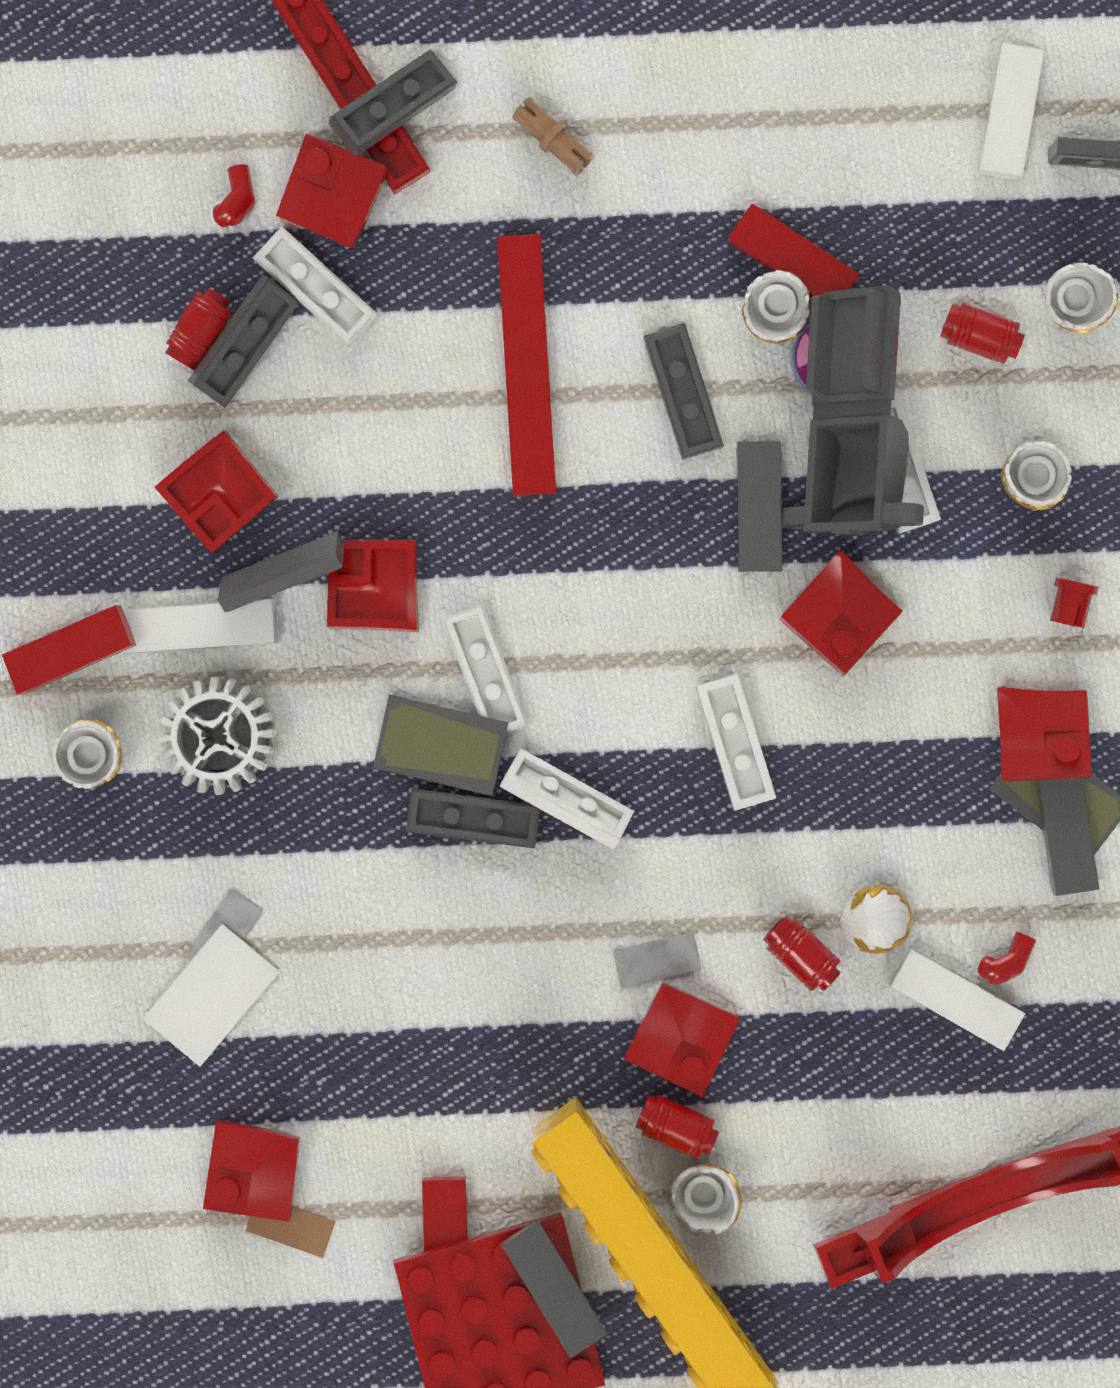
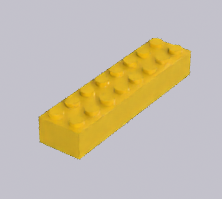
M575 1097L537 1124L533 1132L532 1146L534 1149L531 1151L534 1159L545 1173L550 1170L555 1173L560 1184L557 1187L558 1192L570 1209L578 1206L582 1211L583 1218L586 1221L583 1223V1226L597 1246L604 1242L611 1256L609 1263L622 1282L630 1279L634 1284L633 1287L637 1293L634 1297L638 1305L649 1319L656 1315L663 1329L660 1334L673 1354L683 1353L684 1359L689 1366L686 1368L687 1373L696 1387L780 1388L777 1378L579 1100Z

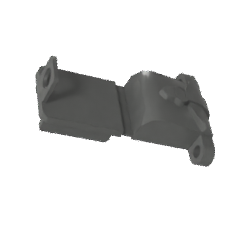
M891 286L830 291L822 295L812 296L806 389L812 393L811 404H814L813 420H810L805 506L783 508L782 527L803 530V532L862 535L867 534L869 531H891L901 526L923 525L924 506L916 503L902 502L908 462L909 438L903 421L890 416L891 401L895 400L901 305L900 292Z

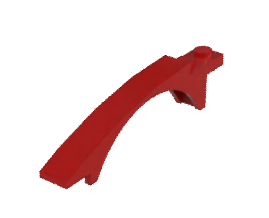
M1120 1126L1048 1148L963 1178L890 1207L891 1212L813 1244L828 1285L833 1289L872 1272L884 1284L895 1279L907 1265L933 1246L988 1218L1046 1198L1086 1189L1120 1185Z

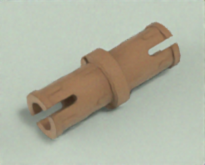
M528 97L523 101L525 106L520 105L514 112L512 119L521 124L540 142V149L545 153L550 151L575 176H578L583 171L582 167L586 168L590 164L594 154L589 152L567 132L568 126L563 121L556 122L534 102V99Z

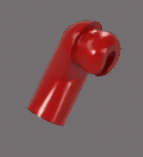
M246 164L234 165L227 169L231 192L223 199L221 204H217L213 208V219L221 227L240 224L254 208L255 196L249 167Z
M1016 931L1008 953L998 959L991 956L983 957L978 965V974L982 978L988 979L990 984L996 985L1021 975L1025 970L1037 940Z

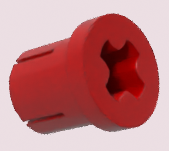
M1056 577L1054 586H1057L1058 589L1050 621L1085 628L1092 595H1097L1099 587Z

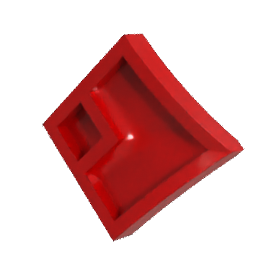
M306 133L276 216L354 249L373 209L389 167L361 155L355 157L347 149Z
M223 430L154 487L211 553H215L279 497L226 430Z
M415 540L344 541L342 568L328 573L327 627L329 629L419 632L417 542Z
M840 549L809 586L781 615L779 620L844 677L903 611L879 590Z
M997 687L1003 782L1092 778L1087 690L1045 691Z
M662 982L624 1055V1060L703 1097L740 1017Z
M218 1120L215 1124L203 1209L289 1222L294 1200L301 1137L272 1129Z

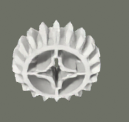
M211 677L209 691L206 690L201 680L194 681L193 688L196 694L194 697L188 690L180 689L178 694L184 705L181 706L176 702L169 701L166 707L175 713L176 716L174 719L161 717L159 721L161 725L171 727V734L158 735V742H171L172 749L164 750L161 753L162 759H170L176 756L178 760L169 768V772L177 774L185 768L187 772L182 779V784L190 786L198 777L197 788L200 793H206L210 782L213 781L215 794H224L226 780H228L230 788L234 792L242 789L240 775L247 782L254 783L257 778L250 768L254 766L262 771L268 768V764L259 758L260 753L269 755L275 753L274 747L263 745L264 737L273 738L277 736L276 730H263L262 723L270 722L274 719L273 713L269 712L261 715L257 713V710L266 703L264 698L259 697L249 703L248 699L252 695L253 688L245 686L237 695L235 694L237 680L229 679L224 691H222L219 677ZM222 699L231 702L227 710L222 711L220 716L212 721L193 712L200 705L211 700ZM241 712L245 714L250 724V748H247L237 738L235 733V727L240 719L238 716ZM186 723L190 725V728L199 737V746L195 752L196 757L194 760L189 755L185 746L184 731ZM224 724L223 727L226 732L223 735H227L226 741L230 744L216 743L212 746L209 739L213 737H208L209 730L204 727L220 728ZM221 751L235 755L242 760L237 766L225 772H213L204 769L209 760H213Z

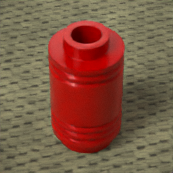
M210 288L207 289L204 295L198 291L194 293L195 295L166 341V344L169 346L165 353L194 371L234 315V313L227 309L231 301Z
M962 303L961 306L952 304L940 337L947 339L948 345H953L959 349L1005 364L1008 357L1016 359L1025 334L1018 332L1019 322H1014L1013 320Z
M785 915L763 938V941L768 944L766 949L805 987H808L810 991H813L816 987H819L822 991L826 990L841 973L836 968L840 959L835 954H832V951L810 930H807L797 918L792 920L788 915Z
M650 1095L647 1097L635 1128L642 1130L641 1135L658 1141V1143L685 1155L694 1157L696 1160L699 1159L701 1153L710 1155L719 1134L718 1130L712 1128L715 1119L704 1116V1114L677 1102L668 1100V1098H663L661 1095H658L657 1098Z

